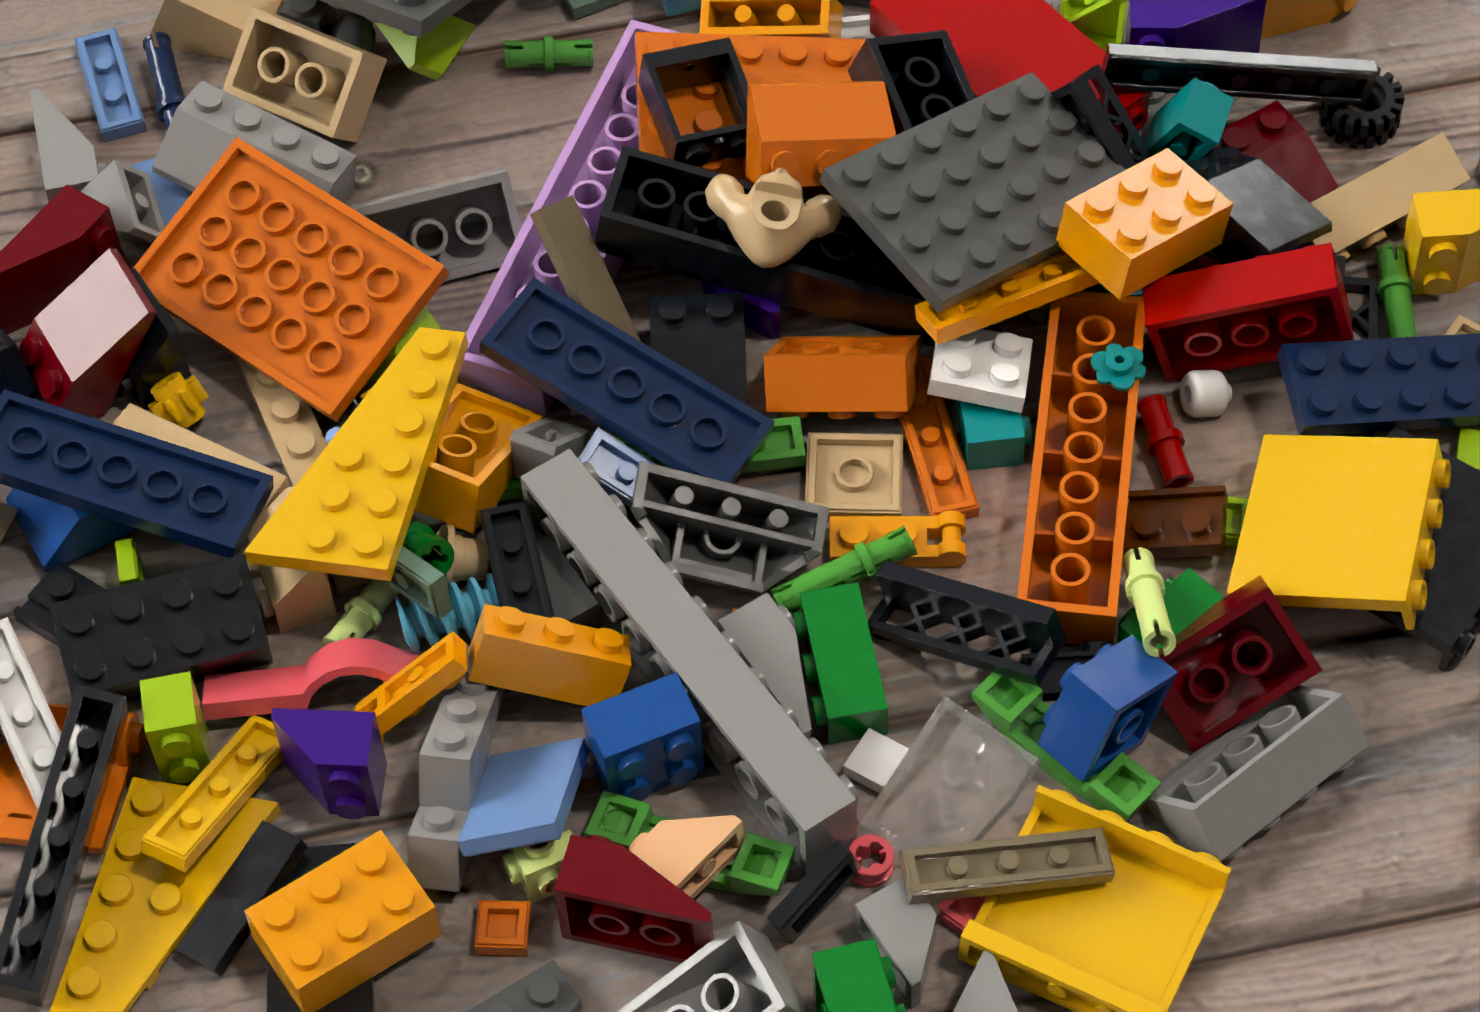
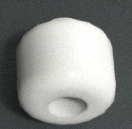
M1193 370L1184 375L1181 381L1180 402L1184 412L1190 417H1218L1225 412L1228 402L1232 399L1231 385L1228 384L1226 377L1220 371Z

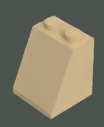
M164 0L150 34L152 35L154 46L157 48L159 45L155 33L163 32L169 35L172 50L233 60L251 7L279 15L278 11L285 0Z

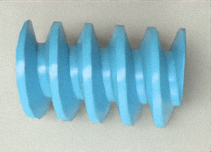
M487 573L484 589L480 587L474 577H469L467 579L466 593H462L454 581L449 582L448 591L453 610L441 619L434 617L410 599H408V606L404 607L397 595L394 594L404 640L413 654H419L421 638H426L432 647L440 641L441 634L445 633L447 636L453 631L459 636L460 629H464L472 640L484 604L500 607L492 573Z

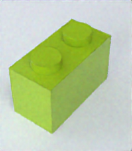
M191 672L140 680L145 734L162 781L166 783L172 781L179 783L193 781L212 759L207 721L204 719L203 709Z

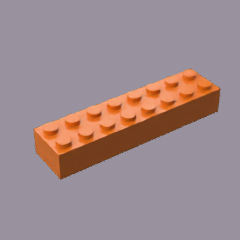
M1081 291L1052 301L1050 306L1017 598L1056 609L1066 638V644L1079 645L1084 642L1108 641L1114 646L1139 380H1135L1134 386L1127 391L1116 390L1112 387L1111 383L1102 385L1096 380L1097 372L1091 367V357L1096 352L1106 351L1107 346L1113 343L1119 344L1123 348L1136 347L1142 352L1145 327L1142 296L1129 295L1119 300L1110 293Z

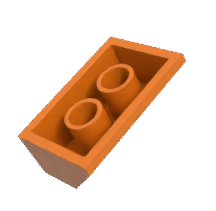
M883 81L748 84L745 176L753 183L760 176L774 172L780 167L786 169L788 174L800 183L801 187L823 186L819 182L823 169L896 135L886 87Z
M921 335L783 336L763 356L766 412H781V418L800 416V419L808 417L809 412H827V417L831 419L852 418L856 416V412H874V417L879 419L899 418L903 416V412H908L916 401Z

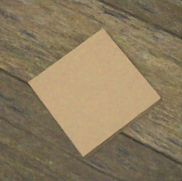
M808 432L805 502L829 507L828 522H830V516H902L903 434Z

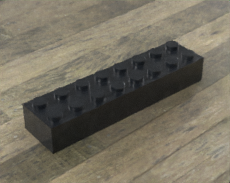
M622 146L598 223L595 244L599 252L890 335H921L922 344L935 347L933 338L916 321L915 305L927 300L844 208H840L841 220L833 232L810 241L788 261L776 267L762 268L745 255L735 241L727 223L707 205L705 190L712 178L721 173ZM736 178L743 186L745 194L748 195L754 183ZM803 197V203H804V204H805L808 200H810L809 198Z

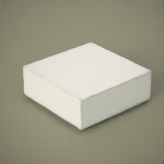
M868 728L844 763L843 774L887 797L912 761L913 750Z

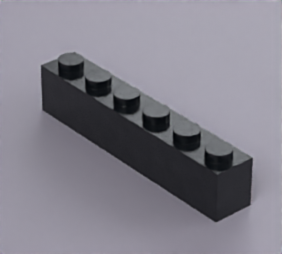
M76 685L0 935V997L40 1007L43 1005L127 720V697L81 685Z

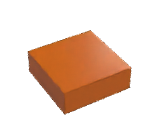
M479 900L474 945L476 955L528 957L532 918L531 901Z

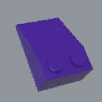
M1129 0L1125 44L1259 53L1266 0Z

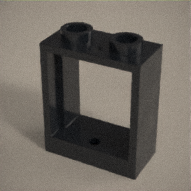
M730 37L642 54L638 83L668 159L700 167L716 160L746 157L748 82ZM719 81L736 125L681 136L664 92Z

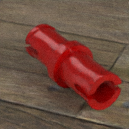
M1155 394L1143 398L1137 404V410L1141 415L1148 436L1146 440L1148 453L1156 458L1164 480L1165 489L1190 486L1194 482V476L1192 471H1190L1182 448L1185 444V439L1181 430L1175 428L1167 407L1166 397L1161 394Z

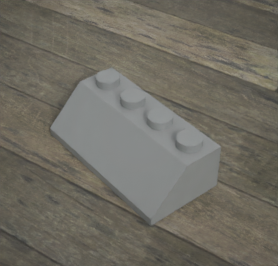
M201 80L177 107L152 165L153 173L193 192L233 140L238 137L345 203L355 191L357 155Z
M502 167L348 205L443 264L450 273L445 281L500 268L522 228L509 174Z
M1299 685L1205 744L1159 780L1162 782L1161 787L1143 807L1186 849L1195 853H1209L1221 862L1240 853L1243 849V844L1256 833L1269 829L1278 823L1281 819V814L1293 804L1315 794L1318 790V785L1331 774L1348 768L1355 761L1354 756L1370 745L1344 693Z

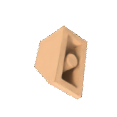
M735 815L662 820L649 833L643 832L638 835L628 850L694 899L738 855L745 838L743 823Z

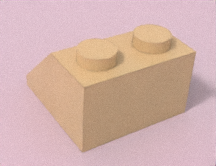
M295 485L285 488L258 517L247 536L249 544ZM247 561L251 579L254 580L261 577L264 585L263 589L256 591L265 618L275 616L281 634L337 615L327 573L250 564Z

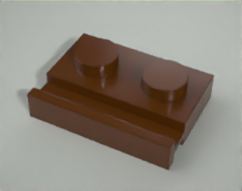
M1225 485L1129 491V509H1127L1124 539L1125 553L1130 549H1134L1136 560L1141 559L1138 547L1148 549L1153 554L1154 559L1225 555L1226 502H1228Z

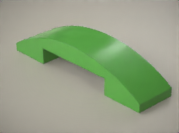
M992 673L972 692V700L1011 743L1048 775L1102 810L1112 811L1128 821L1161 787V781L1123 752L1106 768L1082 783L1037 744L1046 726L1043 722V717L1050 708L1049 705L1042 701L1043 690L1038 686Z
M603 790L584 834L586 838L590 835L604 836L615 844L623 845L629 849L631 843L638 835L643 832L649 833L662 820L672 819L653 814L652 806L649 803ZM747 832L738 855L706 887L749 895H779L795 856L796 846Z

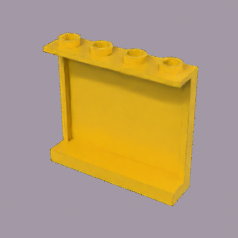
M1264 434L1227 595L1260 575L1281 606L1398 611L1402 614L1406 630H1414L1417 610H1424L1427 602V584L1424 580L1425 570L1432 569L1435 561V543L1432 539L1433 529H1440L1443 520V503L1440 499L1441 489H1448L1451 479L1449 459H1443L1438 439Z
M1038 785L1035 791L1033 807L1018 836L1103 827L1115 870L1113 880L1106 883L988 895L975 920L969 919L960 936L958 960L975 967L983 950L994 954L1005 981L1074 1012H1169L1225 894L1232 868L1223 865L1218 858L1209 853H1195L1175 844L1163 833L1157 831L1147 832L1126 823L1120 815L1112 811H1099L1080 803L1073 795L1059 789L1050 790Z

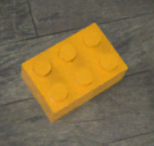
M1166 148L1065 202L1056 240L1059 242L1058 246L1115 297L1122 300L1220 245L1233 203L1170 149Z
M379 830L244 910L254 941L302 1012L318 1011L441 936L435 905L382 830Z

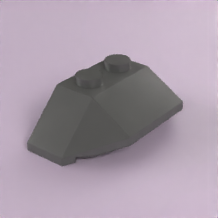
M640 461L630 510L639 526L652 539L657 556L663 563L670 561L676 567L681 577L760 596L822 553L829 507Z

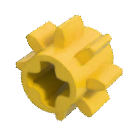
M180 372L172 373L156 383L150 390L155 398L153 402L147 405L151 412L182 428L191 426L206 413L201 402L209 398V396L194 375L185 380Z

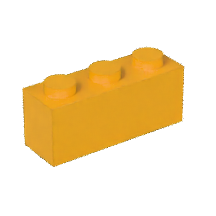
M701 0L699 34L841 38L843 6L838 0Z
M484 604L468 650V681L587 707L621 694L632 666L629 635L620 634L609 628L597 629L571 623L560 617L548 618L525 613L510 606L498 607Z

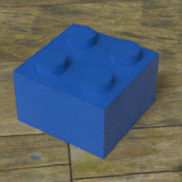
M1133 635L1114 646L1106 644L1097 652L1093 659L1083 665L1077 662L1065 672L1059 683V686L1063 689L1058 700L1050 706L1043 717V722L1046 726L1037 744L1083 783L1106 768L1121 752L1127 754L1143 744L1178 672L1160 657H1153L1147 654L1143 644Z
M677 672L581 709L586 743L590 750L588 758L603 790L642 801L652 792L670 785H684L692 781L698 774L705 772L701 721Z

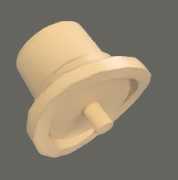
M452 524L442 525L436 536L444 538L451 544L454 550L452 567L445 574L447 586L449 582L467 581L469 577H474L476 581H483L486 578L489 565V555L485 539L464 538L461 535H455V527Z

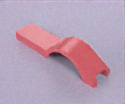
M347 638L326 644L312 654L305 665L205 675L202 696L204 719L206 721L272 714L273 708L308 709L311 697L323 684L340 676L361 674L379 678L386 682L420 655L374 639Z

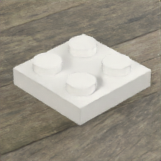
M979 329L940 345L935 342L927 394L1022 413L1033 339L1020 337L1013 333H1000Z

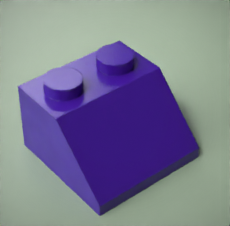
M273 708L271 718L286 768L329 814H337L346 819L380 816L387 760L375 712Z

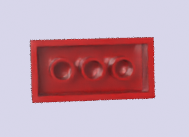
M1332 243L1310 245L1287 252L1261 255L1252 259L1223 265H1212L1207 268L1178 274H1168L1142 288L1145 326L1167 382L1183 379L1184 375L1193 370L1225 371L1278 360L1277 353L1282 344L1354 340L1349 300Z

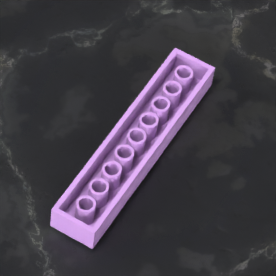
M631 19L466 332L469 345L457 378L458 383L546 416L554 397L479 352L480 342L533 277L568 298L530 214L573 195L595 242L600 215L622 146L639 150L634 47L636 31L681 32ZM599 252L614 281L624 259Z

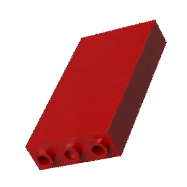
M1044 0L870 1V33L875 37L946 30L975 98L1031 72L1053 92L1097 64L1102 67L1106 53ZM1089 80L1088 83L1099 100L1100 95L1092 81ZM1113 89L1138 131L1148 118L1150 91ZM1113 124L1120 138H1122L1123 134L1119 127Z

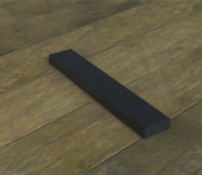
M1108 43L1101 67L1113 89L1178 93L1193 78H1197L1200 81L1215 85L1221 92L1230 97L1367 105L1378 73L1376 61L1114 43Z

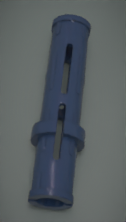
M156 32L159 47L154 46L153 38L150 34L144 38L143 48L146 51L159 101L156 106L159 120L164 122L167 132L177 107L186 97L184 96L177 71L171 39L166 33Z

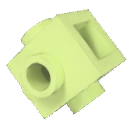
M570 829L563 831L559 840L508 849L509 853L502 856L503 864L513 885L521 883L528 901H531V904L555 895L554 887L571 834L573 835Z

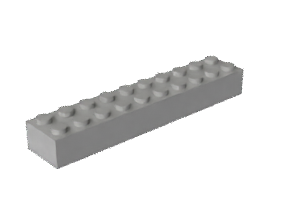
M568 449L522 475L520 479L523 498L528 503L536 541L546 535L551 537L599 602L603 626L613 629L620 634L630 636L631 661L649 683L677 672L701 721L704 753L770 836L776 841L796 846V853L792 863L804 877L837 840L849 849L852 842L857 839V827L859 826L857 817L859 795L853 783L844 774L837 776L828 765V756L821 744L813 737L808 740L798 728L797 717L790 706L784 701L778 703L769 692L768 682L762 672L754 665L751 667L747 666L740 657L739 647L731 634L726 630L720 632L711 622L712 617L704 601L697 595L691 597L684 589L683 580L676 567L670 561L663 563L657 556L654 543L648 533L642 527L635 529L628 520L627 511L621 500L615 494L608 496L601 487L600 478L594 467L588 461L581 463L572 450Z

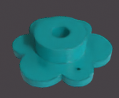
M1113 343L1107 346L1106 351L1096 352L1091 357V367L1097 372L1096 380L1102 385L1111 383L1112 387L1119 391L1130 390L1134 386L1135 380L1144 378L1146 369L1142 365L1143 353L1136 347L1123 348L1121 345Z

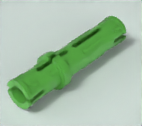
M1393 244L1383 245L1375 252L1380 278L1376 291L1379 300L1383 302L1388 338L1417 337L1411 299L1413 297L1412 293H1415L1413 280L1408 277L1405 249L1397 244L1395 247L1396 257H1394Z
M903 525L865 545L861 541L853 545L854 550L818 566L791 581L771 588L778 606L783 605L790 613H794L800 609V592L851 584L867 577L871 581L876 578L875 574L885 560L897 563L917 555L916 548L905 526Z

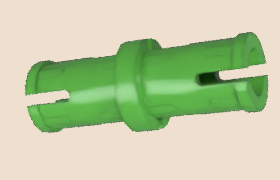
M544 36V40H505V68L545 67V71H554V67H593V39L553 40V36Z

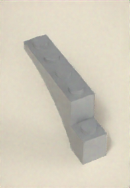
M466 645V650H467V669H468V650H469V647H470L469 645ZM468 671L456 686L445 691L419 752V808L407 835L408 869L420 886L426 889L459 892L470 864V857H463L457 841L485 771L494 728L505 693L503 688L468 681Z

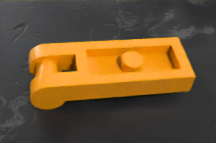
M945 511L938 516H830V561L854 550L853 545L861 541L865 545L904 525L916 548L917 555L903 561L901 560L897 564L907 567H958L967 560L966 544L961 541V537L966 532V518L964 514L958 511ZM927 539H942V542L938 545H927Z
M452 631L355 705L354 711L375 712L382 744L384 742V734L403 719L416 716L425 707L427 701L443 689L449 690L462 680L468 671L466 643Z

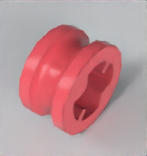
M873 834L862 835L852 842L849 850L861 865V869L852 878L853 881L860 886L869 888L879 887L886 883L894 870V853L890 843L883 837ZM872 854L879 855V863H873L870 868L862 866V859H868Z

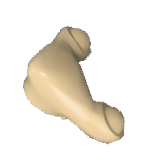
M780 167L774 172L760 176L748 195L745 194L744 188L738 180L727 174L714 176L705 190L709 208L727 223L735 241L745 255L762 268L776 267L788 261L810 241L833 232L841 220V209L834 197L819 194L804 204L800 183L793 179L786 169Z

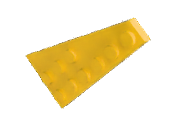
M424 327L417 329L246 548L244 554L248 563L391 581L469 345L466 332Z
M133 777L49 1012H128L144 989L149 991L159 978L160 973L158 970L173 951L177 952L175 949L261 821L264 820L270 824L274 823L281 813L279 802L250 797L188 870L183 872L141 853L140 840L188 786Z

